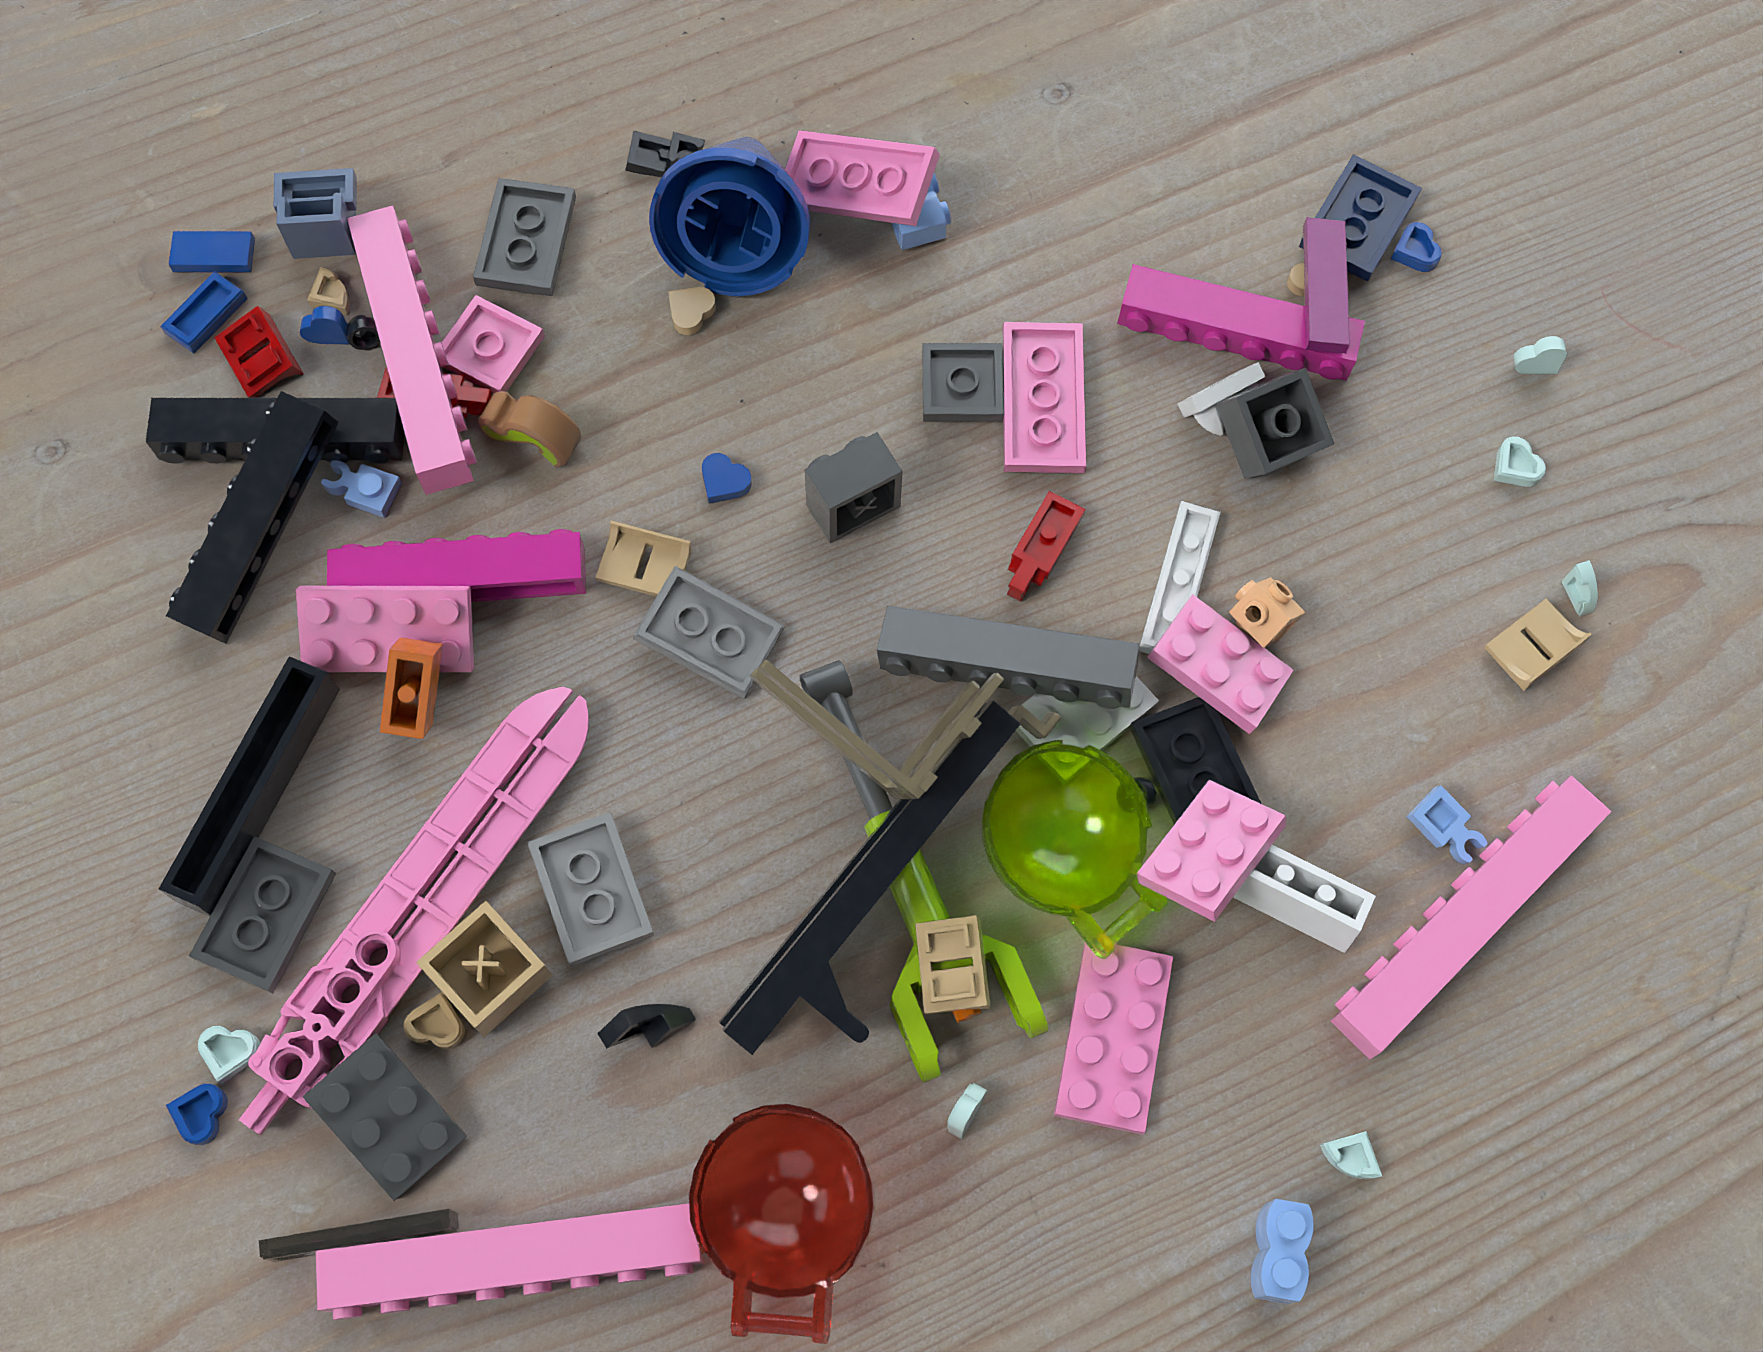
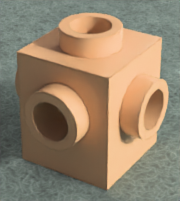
M1271 577L1257 583L1251 580L1244 585L1235 595V598L1238 600L1237 604L1229 611L1236 620V626L1249 637L1255 639L1263 648L1278 642L1306 613L1292 599L1293 594L1291 590L1282 582L1273 580Z

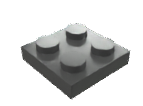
M922 343L923 422H1003L1002 343Z

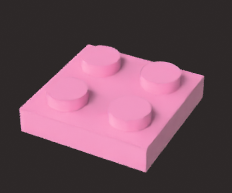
M475 295L442 341L449 364L443 368L456 375H462L464 379L482 388L490 389L493 394L508 391L545 338L544 331L527 320Z

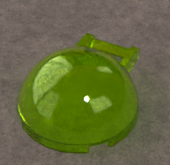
M1063 740L1036 744L1014 756L1000 771L985 797L981 816L982 841L989 864L1000 882L1017 899L1036 910L1066 917L1092 952L1099 958L1106 959L1115 951L1114 945L1152 911L1159 913L1168 905L1167 897L1138 882L1137 872L1141 869V863L1147 853V829L1153 827L1143 793L1132 775L1116 759L1089 744L1084 748L1063 744ZM1131 886L1140 899L1103 930L1091 914L1101 911L1117 901L1128 887Z

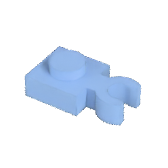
M333 460L330 464L333 471L342 474V477L334 482L322 479L321 483L324 489L332 495H343L346 493L344 499L347 505L385 518L402 485L399 476L362 463L357 473L350 471L344 462Z
M1441 785L1434 787L1406 816L1436 848L1442 847L1448 842L1452 857L1461 864L1470 863L1473 860L1464 848L1467 840L1477 849L1484 848L1488 844L1481 833L1468 830L1464 826L1471 815Z

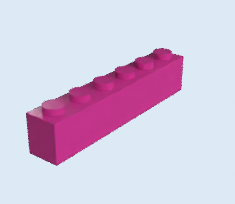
M1132 264L1117 324L1127 326L1130 330L1136 332L1147 331L1163 335L1172 341H1188L1203 345L1209 350H1224L1240 354L1249 360H1264L1281 364V366L1290 370L1306 368L1307 371L1320 374L1326 379H1341L1347 381L1356 363L1365 323L1364 320L1349 317L1350 345L1346 354L1306 350L1305 306Z
M556 529L549 534L541 535L514 532L507 537L498 538L472 535L467 537L466 540L448 541L443 538H430L425 540L424 543L406 544L401 541H388L383 543L382 546L364 547L360 544H346L341 546L340 549H327V586H470L471 602L586 594L585 547L580 532H572L567 529Z

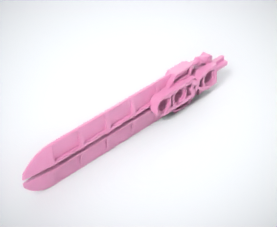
M559 687L538 693L523 701L503 720L319 964L310 969L284 1003L281 1009L282 1015L271 1035L265 1034L256 1053L248 1061L251 1070L265 1079L267 1083L240 1117L239 1121L262 1135L289 1098L294 1099L306 1108L312 1109L302 1096L328 1075L326 1073L331 1068L329 1048L339 1043L345 1056L340 1062L342 1063L375 1033H380L389 1021L388 1016L422 972V969L416 962L453 930L580 757L586 743L589 727L587 702L580 694L543 740L540 739L573 690ZM533 747H535L536 750L504 792L501 791ZM494 799H497V802L494 804V806L491 808V810L488 812V814L485 816V818L482 820V822L479 824V826L476 828V830L473 832V834L470 836L465 844H462L464 839L467 837V835L470 833V831L473 829V827L476 825V823L479 821V819L482 817V815L485 813V811L488 809V807L491 805ZM455 851L458 852V854L455 856V858L452 860V862L449 864V866L446 868V870L443 872V874L440 876V878L437 880V882L434 884V886L431 888V890L428 892L425 898H422V895L425 893V891L428 889V887L431 885V883L434 881V879L437 877V875L440 873V871L443 869V867L446 865V863L449 861V859L452 857ZM417 905L418 907L416 908V910L413 912V914L410 916V918L407 920V922L404 924V926L393 939L391 936L401 925V923L404 921V919L407 917V915L410 913L413 907ZM380 947H387L388 955L385 961L377 966H370L369 958L372 952ZM352 984H359L360 992L358 997L350 1003H342L343 991ZM289 1019L305 1020L303 1030L286 1033L278 1040ZM295 1059H301L303 1065L300 1074L292 1080H286L285 1069L287 1065Z

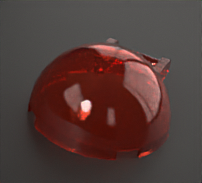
M791 1104L763 1105L732 1119L733 1123L724 1129L715 1140H709L704 1147L693 1171L689 1192L690 1223L701 1254H707L721 1274L734 1281L731 1311L732 1336L746 1337L748 1332L812 1337L813 1343L827 1344L831 1331L833 1285L855 1265L872 1230L876 1208L873 1177L861 1148L853 1137L834 1120L811 1108ZM754 1292L775 1298L804 1297L814 1294L813 1317L751 1312L752 1294Z

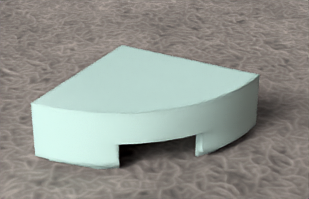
M1590 561L1576 564L1562 580V584L1579 617L1593 613L1598 599L1594 570Z
M1366 1131L1320 1145L1325 1157L1340 1172L1357 1179L1367 1180L1382 1177Z

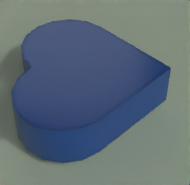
M1414 222L1407 225L1404 229L1391 260L1417 271L1429 272L1435 269L1439 263L1442 252L1439 245L1432 241L1433 232L1430 227L1424 223Z
M320 306L315 308L311 315L303 317L299 331L303 339L317 344L349 345L347 337L348 324L343 314L336 308Z
M722 453L710 454L703 460L702 475L709 504L739 498L750 491L752 486L751 474L744 465L732 464L730 458Z
M202 1084L166 1104V1107L185 1141L194 1145H205L217 1136L219 1132L218 1118L226 1110L228 1099L226 1093L221 1088L213 1084Z

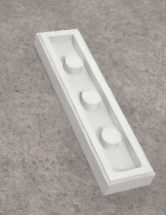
M1181 501L1139 645L1140 652L1149 654L1192 594L1196 597L1198 596L1221 512Z

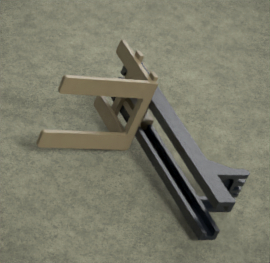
M765 659L749 677L894 799L900 800L719 1020V1023L724 1026L723 1032L751 1055L755 1053L799 997H802L855 1042L861 1043L868 1038V1028L847 1010L828 961L1017 728L1021 725L1035 738L1042 739L1046 738L1060 721V715L1057 712L1047 713L1040 721L1022 705L1014 706L1007 712L994 700L985 703L1004 680L1000 674L994 673L980 689V686L975 681H970L897 769ZM979 689L975 696L970 700L974 693ZM970 700L966 707L961 711L965 704ZM961 711L957 718L952 722L956 715ZM937 740V742L935 743V745L930 749V751H929V752L926 754V756L921 760V762H920V763L917 765V767L912 771V773H910L911 770L916 766V764L920 761V759L925 755V753L929 750V748H930V747L934 744V742Z

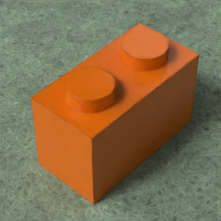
M400 637L391 646L388 655L380 733L424 739L433 726L443 644Z

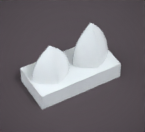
M1258 362L1229 375L1177 404L1184 418L1193 415L1203 428L1221 436L1225 432V427L1215 403L1258 386L1257 381L1266 376Z

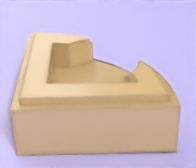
M320 267L307 299L310 306L313 308L330 306L339 310L343 315L348 316L350 298L344 284L334 272Z

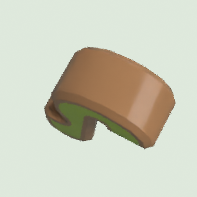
M507 391L496 392L478 419L480 429L490 438L501 442L533 444L539 448V452L555 467L567 464L581 440L580 429L569 415L549 401L533 395L521 396L517 400L509 395Z

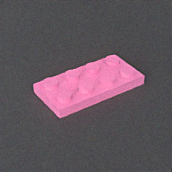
M798 131L785 171L799 187L809 211L916 226L940 154L935 147Z
M1004 322L1002 330L1004 472L1085 473L1083 324Z
M299 586L296 589L300 657L302 662L326 672H387L389 649L402 637L443 644L439 672H472L474 669L470 586Z
M1088 938L1085 939L1054 1116L1140 1135L1145 1133L1173 956Z

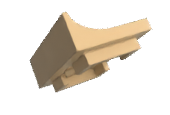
M611 521L607 545L595 579L599 582L657 597L674 566L686 571L692 553L691 542ZM646 547H652L653 549L642 580L637 579L636 576Z
M1546 598L1486 644L1484 649L1525 691L1580 648L1592 634L1590 632L1584 633L1575 628ZM1525 630L1551 659L1547 660L1521 631Z
M977 915L916 923L924 1014L966 1009H991L980 918ZM973 958V966L933 971V963Z

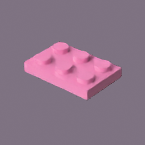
M1193 594L1147 656L1149 660L1248 734L1257 728L1294 671V669L1263 648L1259 643Z
M1209 780L1137 872L1138 882L1215 922L1286 827V817L1284 814Z

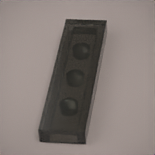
M443 1209L259 1240V1255L263 1260L280 1262L316 1256V1251L453 1233L459 1229L458 1213L451 1209Z

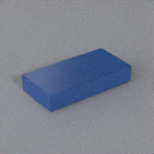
M173 231L169 267L172 272H251L255 238L251 231Z
M214 271L160 327L166 335L194 354L248 298L244 291Z

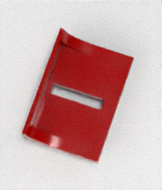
M258 305L214 337L248 398H257L286 377L304 374L270 314ZM270 341V343L267 346H265L255 355H253L244 363H242L244 359H246L248 356H250L252 353H254L256 350H258L260 347H262L264 344Z

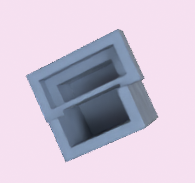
M354 169L274 173L273 207L277 213L276 224L293 259L356 255L347 220L349 217L356 216L357 176Z

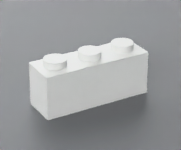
M1271 845L1233 898L1345 953L1360 933L1376 896Z

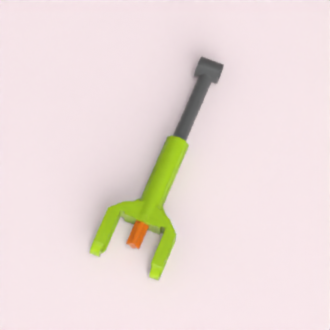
M838 660L800 674L799 677L803 691L863 740L846 701L847 697L853 695V690L842 662ZM843 756L870 818L864 826L869 838L893 807L886 791ZM919 849L889 886L914 943L891 996L889 1006L915 1069L922 1082L925 1083L940 1077L941 1072L937 1062L938 1049L913 993L914 990L917 993L922 992L915 924L950 919V916L923 854ZM982 935L985 961L989 960L1016 1024L1025 1030L1029 1038H1034L1048 1032L1046 1017L1015 947L987 935ZM973 958L933 963V971L973 966ZM980 1009L952 1011L957 1023L972 1019L973 1016L982 1013Z

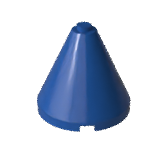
M738 138L694 152L678 160L660 179L650 205V232L663 260L681 278L686 273L704 283V287L712 293L727 296H748L771 290L792 275L793 268L804 257L810 235V215L805 198L793 179L766 147L755 138Z

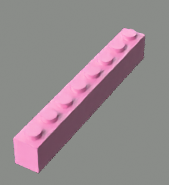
M393 205L347 218L413 465L425 494L428 495L472 482L474 479L470 465L477 462L470 440L462 441L460 432L467 430L461 408L460 406L452 407L450 399L457 398L458 395L451 374L443 375L442 367L449 364L442 342L435 343L433 335L440 333L433 311H425L424 304L431 303L424 280L417 281L415 274L422 272L415 249L408 250L407 247L408 243L413 242L407 220H398Z
M1572 775L1560 785L1551 781L1534 798L1540 804L1534 812L1530 814L1524 809L1507 826L1512 834L1504 842L1496 838L1479 855L1485 862L1475 872L1468 867L1453 881L1451 886L1456 892L1447 901L1439 896L1422 913L1428 921L1418 931L1411 925L1393 943L1399 951L1389 961L1381 956L1364 973L1369 979L1360 991L1352 986L1334 1004L1340 1011L1332 1018L1331 1022L1368 1059H1372L1380 1054L1612 812Z
M696 1203L318 1250L316 1251L317 1310L333 1312V1320L362 1317V1308L380 1306L381 1314L409 1311L410 1302L427 1299L429 1308L458 1304V1295L476 1293V1301H490L505 1298V1289L523 1287L524 1295H537L552 1292V1283L570 1281L571 1289H583L599 1286V1277L618 1275V1283L646 1280V1271L665 1269V1277L693 1274V1265L704 1264L699 1208Z

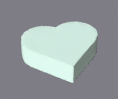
M1550 336L1538 340L1534 345L1520 348L1513 357L1516 371L1521 374H1557L1567 355L1565 342L1562 338Z
M1509 437L1498 449L1494 481L1531 487L1536 485L1544 476L1546 466L1543 459L1532 453L1531 446L1525 439Z
M212 1026L206 1029L198 1040L199 1053L216 1081L220 1084L225 1083L249 1066V1058L256 1053L260 1045L259 1039L251 1032L246 1030L231 1032L221 1026Z
M975 1083L969 1084L948 1118V1132L963 1139L980 1109L988 1090Z

